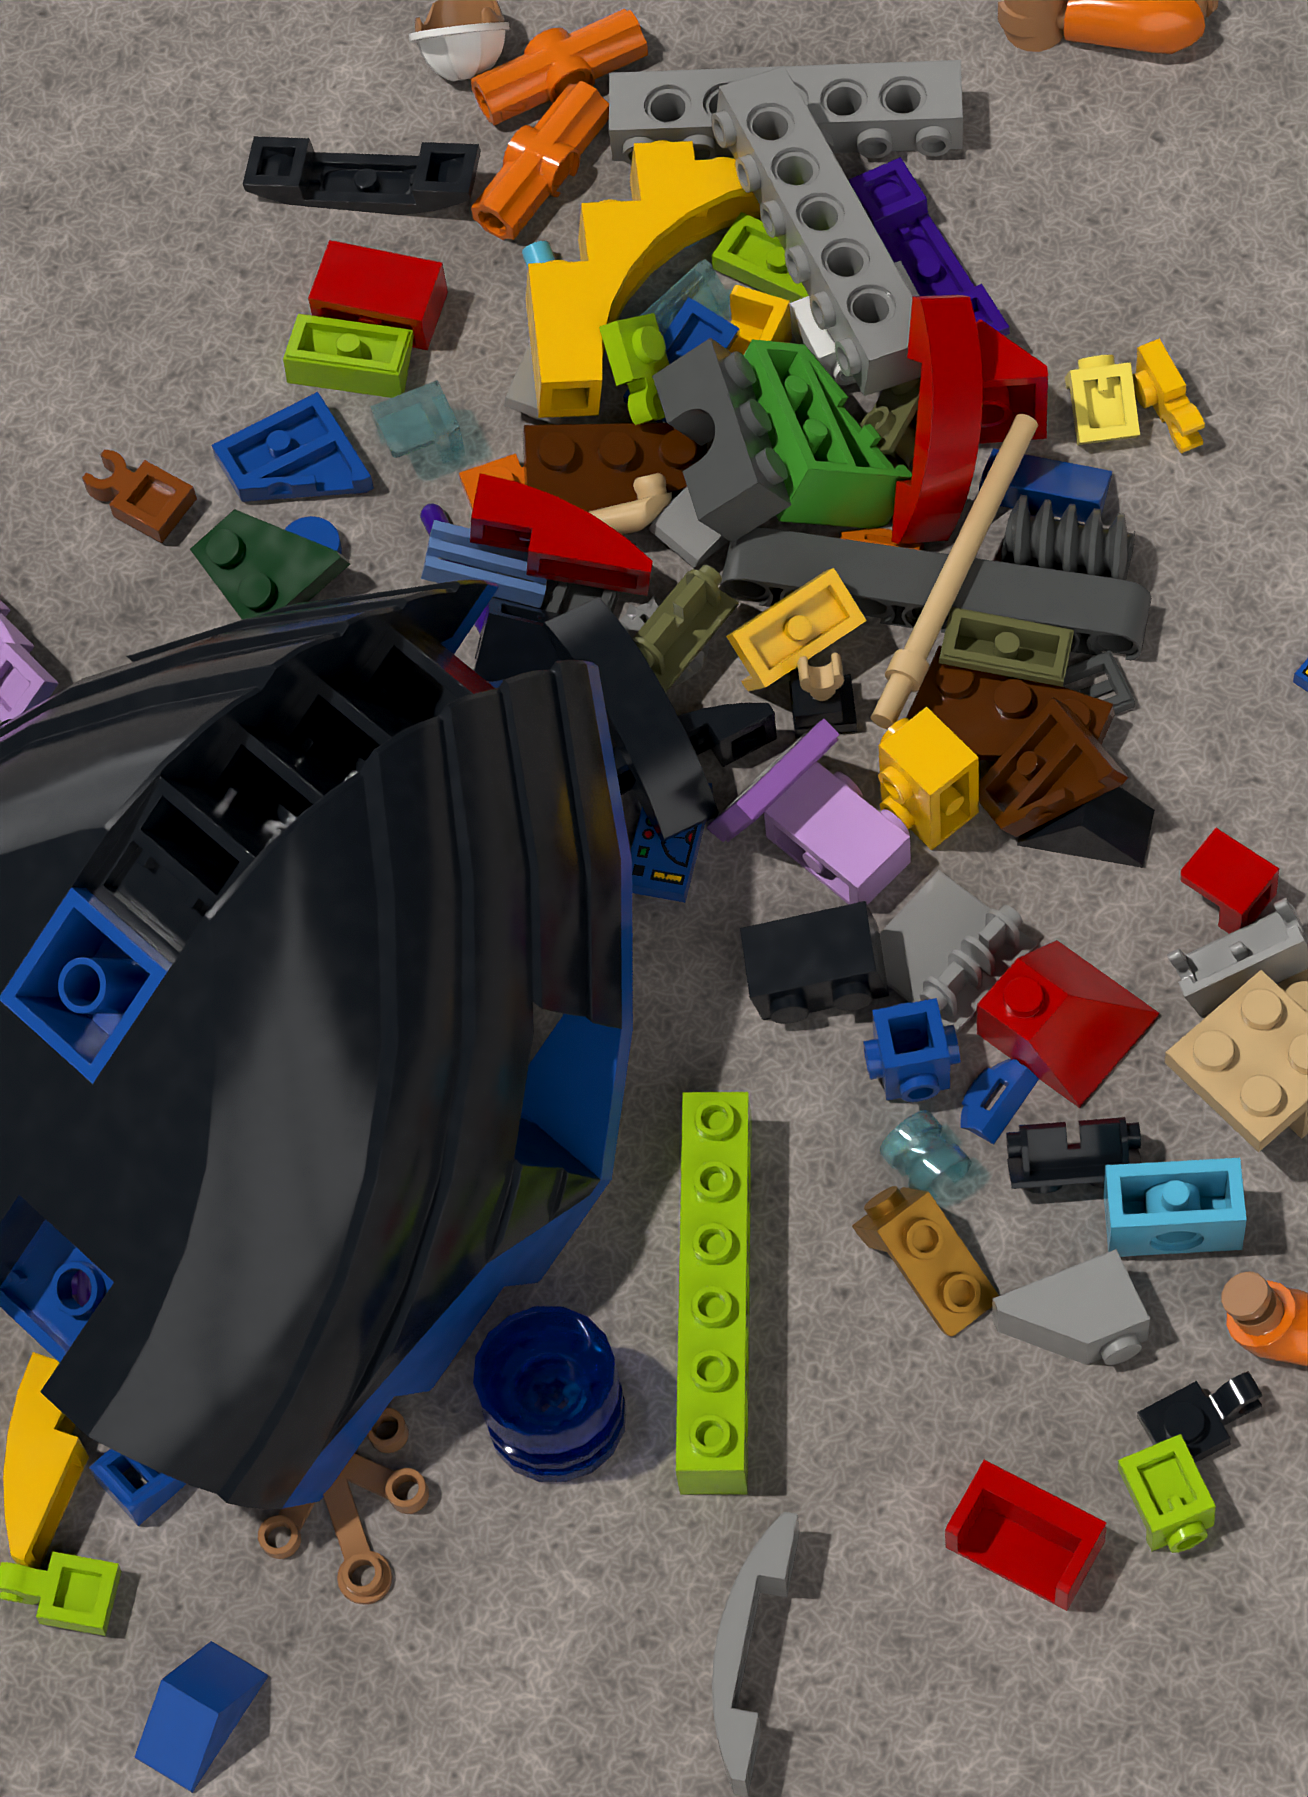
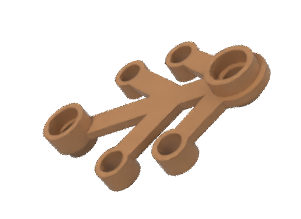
M386 1407L367 1434V1437L376 1450L382 1453H393L400 1450L406 1444L409 1437V1429L404 1418L397 1410ZM392 1421L398 1424V1431L392 1438L382 1440L376 1437L377 1428L382 1423ZM354 1453L333 1485L323 1496L344 1557V1562L340 1565L337 1575L339 1589L351 1602L364 1605L377 1602L386 1595L392 1583V1571L382 1555L370 1550L348 1481L388 1499L397 1511L404 1514L416 1513L426 1505L429 1498V1488L423 1476L414 1469L402 1468L393 1471ZM411 1481L419 1485L418 1492L412 1499L403 1501L396 1498V1491L404 1482ZM315 1502L283 1508L278 1515L269 1517L261 1524L258 1531V1541L267 1555L276 1559H284L290 1557L298 1550L301 1543L300 1530ZM283 1526L291 1530V1538L285 1546L274 1548L268 1545V1535L274 1528ZM363 1565L374 1567L375 1576L369 1584L357 1586L352 1583V1574L358 1567Z

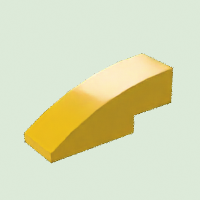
M32 1352L17 1391L7 1433L3 1486L4 1515L11 1557L16 1564L39 1569L89 1459V1455L79 1437L71 1435L75 1424L40 1392L59 1362Z

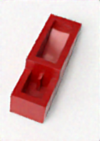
M479 473L471 515L470 543L528 552L526 572L528 576L648 596L653 561L625 536L593 514L558 496L520 482Z

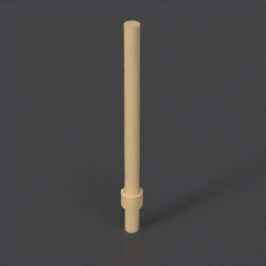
M1017 414L904 649L896 650L885 672L888 682L871 715V720L881 728L889 729L897 722L910 693L919 690L929 670V663L926 659L1038 427L1037 422L1028 415Z

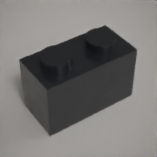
M866 901L740 928L749 998L762 1020L771 1019L776 1023L790 1024L804 1020L812 1012L831 1008L857 1010L868 1006L873 999L889 996L879 927Z

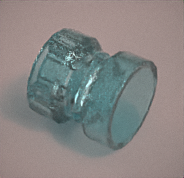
M924 1110L909 1116L893 1129L885 1138L879 1150L880 1155L891 1168L903 1170L909 1177V1188L929 1191L933 1199L938 1196L929 1187L931 1183L942 1172H945L954 1184L957 1183L968 1172L971 1166V1158L958 1144L946 1141L942 1136L943 1126L930 1111Z

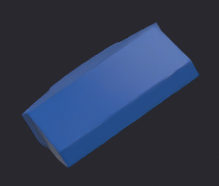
M1007 1059L992 1068L984 1069L971 1084L961 1103L963 1105L961 1128L968 1129L994 1145L1039 1078L1030 1069L1019 1063L1017 1059ZM1000 1083L1005 1085L1006 1088L991 1110L983 1108Z

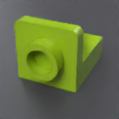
M1181 1434L1118 1460V1471L1145 1525L1146 1541L1151 1551L1168 1545L1172 1553L1182 1552L1198 1545L1208 1537L1206 1529L1214 1526L1216 1505Z

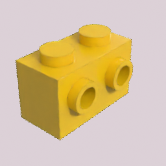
M925 707L910 720L908 718L898 720L885 732L878 745L880 767L878 778L882 801L880 809L881 811L886 809L895 814L905 824L907 829H910L928 848L933 850L979 813V757L928 707Z

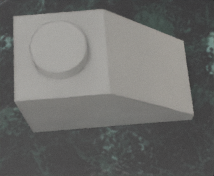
M1117 1249L992 1299V1320L998 1332L1085 1365L1102 1358L1106 1365L1122 1363L1138 1354L1142 1349L1141 1343L1148 1340L1150 1318Z

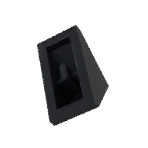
M1117 787L1020 835L1017 846L1143 868L1155 810L1123 788Z

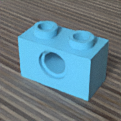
M1240 1158L1105 1165L1103 1196L1108 1252L1117 1249L1120 1257L1242 1250L1247 1219Z

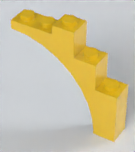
M658 140L651 143H634L630 173L632 201L608 199L600 202L581 203L578 235L581 261L551 260L545 263H528L525 300L538 418L599 415L602 361L605 353V346L599 327L617 321L626 303L647 278L682 249L721 229L732 226L741 212L756 219L761 218L760 204L754 193L745 192L739 182L735 159L717 157L708 160H695L693 141L670 142Z

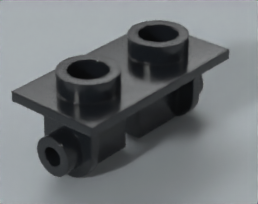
M1125 1117L1079 1121L1080 1144L1068 1145L1065 1122L1019 1125V1132L1006 1133L1007 1164L1011 1188H1024L1026 1191L1036 1194L1055 1192L1061 1189L1063 1185L1090 1183L1094 1187L1104 1188L1105 1165L1142 1163L1139 1149H1141L1139 1122L1126 1123Z

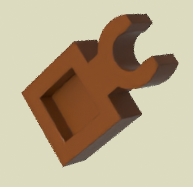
M104 450L100 454L104 467L114 473L106 479H98L89 473H85L82 479L86 491L96 500L112 501L109 505L113 517L163 543L197 500L194 487L146 460L143 461L134 473L127 469L125 460L119 453L112 450Z

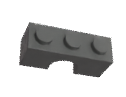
M709 338L652 376L667 423L700 446L714 439L707 454L683 471L698 521L733 543L791 506L784 480L788 478V472L780 456L773 450L768 432L772 429V424L765 409L757 401L752 384L756 382L754 370L740 352L735 351L731 353L715 340Z

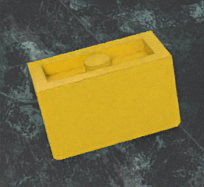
M831 568L726 637L750 674L741 681L749 692L766 688L798 667L797 663L800 657L806 656L807 659H810L867 620L836 570Z

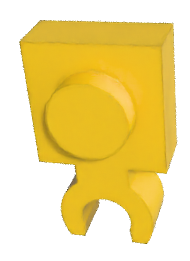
M1160 338L1137 347L1136 373L1132 374L1135 396L1143 408L1153 406L1161 422H1166L1171 438L1180 453L1203 445V439L1198 430L1205 428L1204 420L1197 407L1190 403L1187 398L1186 383Z

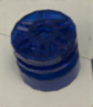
M534 1306L509 1315L487 1334L475 1356L473 1384L496 1453L514 1472L538 1482H568L593 1473L614 1454L625 1432L627 1406L619 1381L615 1357L606 1334L588 1316L561 1306ZM564 1400L566 1406L561 1410L557 1406ZM546 1403L549 1404L550 1407L543 1412L542 1406Z

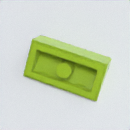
M298 314L283 357L287 383L402 399L406 387L414 339L413 330Z

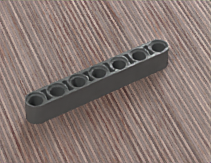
M756 527L733 543L730 541L719 590L734 599L737 597L760 600L759 606L771 607L824 571L834 568L864 616L881 618V624L914 628L949 554ZM975 558L952 607L1074 630L1071 652L1099 655L1102 651L1107 652L1110 650L1113 653L1126 654L1125 660L1131 661L1138 658L1142 652L1152 598L1150 592L1145 587L1127 580ZM949 613L942 626L941 633H945Z

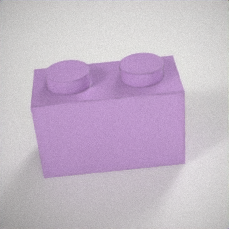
M817 761L764 812L766 837L847 904L866 901L868 905L911 862L910 834L905 824L889 810L883 809L879 812L865 801L858 786L848 776L838 771L832 774Z

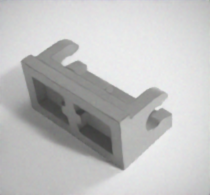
M1287 898L1274 903L1276 912L1184 955L1179 948L1167 954L1169 961L1181 978V981L1178 983L1184 997L1199 1016L1214 1011L1260 970L1275 983H1279L1308 969V936L1295 908Z

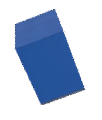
M210 1641L161 1680L135 1754V1759L193 1793L268 1678V1675Z

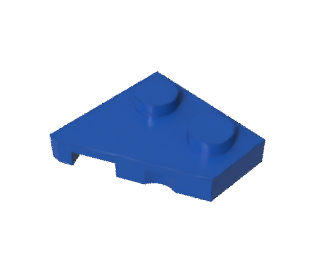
M319 392L211 445L215 459L242 502L367 493L374 489L371 475Z

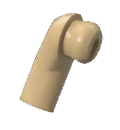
M660 473L635 479L633 484L638 500L589 511V513L622 535L638 532L653 522L671 503L672 492L667 493L666 479Z

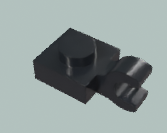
M1249 1371L1230 1379L1209 1397L1205 1396L1200 1385L1195 1381L1138 1411L1137 1418L1153 1445L1181 1434L1196 1463L1231 1445V1437L1224 1426L1262 1407L1258 1399L1262 1397V1392Z

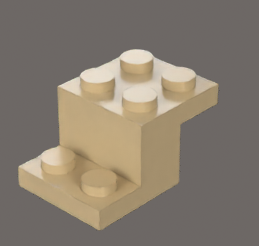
M1308 969L1281 981L1278 985L1260 970L1165 1053V1064L1257 1152H1260L1288 1126L1301 1139L1308 1134Z

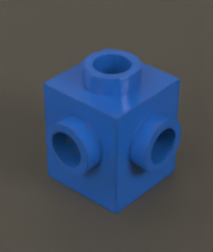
M937 998L912 1003H901L891 1007L872 1010L874 1039L863 1041V1049L870 1080L882 1078L886 1101L902 1098L907 1102H919L933 1098L941 1090L950 1089V1065L961 1063L954 1025L943 1026Z

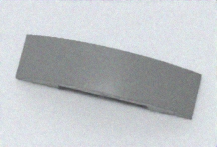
M783 1512L759 1539L744 1562L730 1591L717 1634L712 1675L713 1713L725 1772L734 1795L748 1797L761 1734L759 1713L739 1710L737 1708L760 1593L788 1597L800 1535L798 1514Z

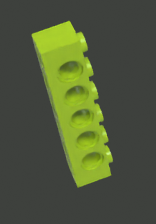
M682 1092L676 1476L680 1495L748 1494L752 1118L749 1092Z

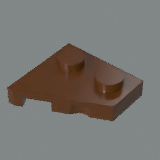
M1052 697L979 781V803L1001 830L1018 837L1123 785L1129 777L1069 706Z

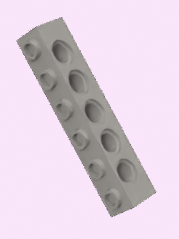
M961 60L785 66L833 153H860L867 158H881L887 156L891 151H918L926 156H940L947 153L950 149H963ZM781 66L609 73V136L612 160L625 161L631 165L634 143H651L658 140L670 142L693 141L695 160L733 157L729 147L722 148L718 144L712 129L711 116L717 112L719 86Z
M785 66L719 86L717 112L711 116L715 138L722 148L729 147L736 160V172L742 188L747 193H754L760 204L763 226L771 238L777 237L785 250V262L792 280L796 284L803 283L810 296V308L817 326L821 330L828 329L834 340L836 358L844 375L847 377L853 375L863 396L920 378L922 363L907 359L913 296Z

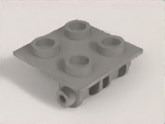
M940 870L934 874L880 932L887 985L910 1003L937 998L943 1026L954 1025L956 1034L977 1013L979 1001L1014 961L1034 951L1038 944L1018 929L1023 920L1016 910L1008 905H1003L999 910L990 909Z

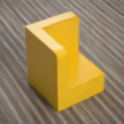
M735 285L730 294L732 319L730 323L739 328V336L729 351L731 353L738 351L744 355L752 339L790 343L792 339L790 301Z

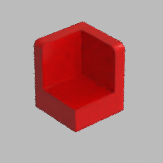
M1215 828L1181 869L1180 880L1220 907L1218 927L1230 934L1255 922L1276 896L1280 868L1218 828Z

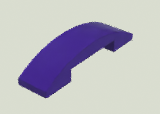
M901 157L848 180L893 262L901 261L919 296H968L972 302L976 322L981 319L1004 336L1010 334L1009 325L982 284L974 286L929 216L927 198Z

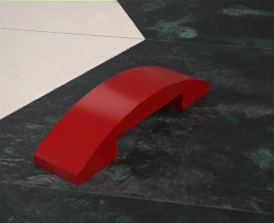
M965 295L913 296L907 359L922 363L912 480L896 481L891 542L897 544L949 540L961 516L970 490L979 449L983 406L981 350L976 318L970 297Z

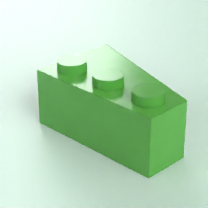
M752 339L743 356L752 366L756 376V382L752 384L756 399L765 409L772 424V429L768 432L773 450L780 456L788 472V478L784 480L791 506L776 515L780 522L858 528H877L887 525L894 515L896 481L912 480V473L904 464L894 468L879 450L877 444L882 437L871 424L860 427L844 407L848 396L806 345Z

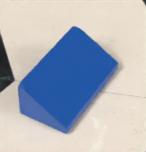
M993 448L981 476L979 491L999 449ZM1024 454L1000 506L1013 509L1020 495H1026L1029 511L1037 513L1044 500L1048 499L1052 501L1054 517L1061 518L1068 505L1075 504L1078 521L1086 522L1094 508L1100 509L1102 516L1112 471Z

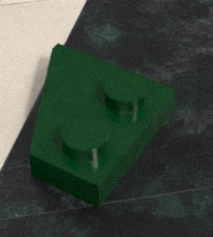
M236 509L230 512L190 548L191 552L242 620L295 603L309 602L351 565L347 558L336 550Z

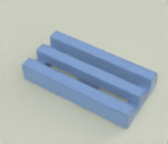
M434 520L421 579L436 583L458 580L493 582L499 586L493 597L541 608L547 581L545 578L526 575L528 552L470 543V528ZM438 558H442V559H446V560H450V561H454V562H458V563H462V564H466V565H470V566H474V567H469V566H465V565H461V564H457V563H453V562L441 560V559H438ZM510 576H515V577H519V578L531 580L532 582L526 581V580H522V579H518V578H514V577H510Z

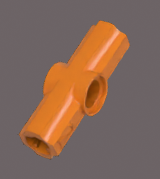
M622 9L570 34L563 28H551L536 35L528 43L524 50V55L471 78L472 91L486 119L495 126L549 100L554 103L569 83L578 84L579 81H583L594 86L595 79L648 56L647 41L644 38L637 18L631 10L627 11L626 9Z
M579 81L578 84L569 83L535 127L524 125L514 134L505 151L503 167L471 206L473 219L485 231L502 240H514L549 195L559 197L561 193L557 189L567 176L571 175L574 177L577 174L581 154L609 120V103L599 94L595 87L583 81Z

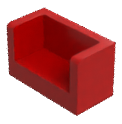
M329 240L308 301L312 316L411 329L414 335L412 347L428 351L448 294L442 262Z
M984 1459L946 1526L945 1548L1068 1611L1105 1543L1107 1522Z

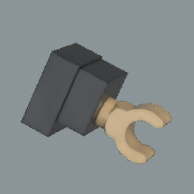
M832 653L831 662L821 667L810 666L806 656L800 657L797 663L798 669L790 671L789 681L795 739L800 738L823 719L839 734L857 732L851 674H843L840 654Z

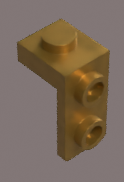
M892 1186L881 1191L866 1203L864 1210L867 1215L853 1224V1229L868 1248L888 1252L934 1322L945 1335L955 1336L992 1307V1299L998 1297V1293L929 1191L906 1187L898 1189L897 1186Z

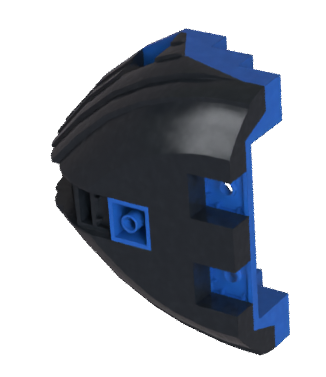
M458 580L288 605L126 656L132 663L82 678L14 719H7L0 723V1307L59 1362L40 1392L84 1434L160 1473L188 1485L215 1493L228 1504L247 1508L283 1509L319 1502L324 1497L323 1494L333 1485L393 1397L430 1391L503 1287L538 1283L612 1180L633 1032L632 857L599 668L594 662L583 660L556 661L550 670L522 673L503 680L497 689L494 688L454 655L498 590L499 586L493 582ZM534 1002L543 1010L562 1013L563 1016L529 1063L534 1034ZM79 1270L85 1272L92 1286L91 1296L84 1306L79 1305L72 1295L71 1282Z

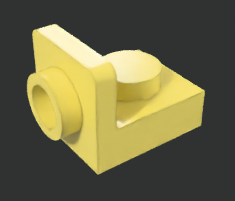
M1099 355L1077 360L1079 369L1070 370L1065 376L1066 389L1070 388L1077 445L1140 436L1131 362L1115 364L1114 355Z

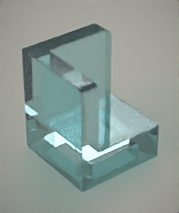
M438 380L370 406L377 437L381 444H387L394 458L402 457L434 444L443 464L465 456L460 426Z

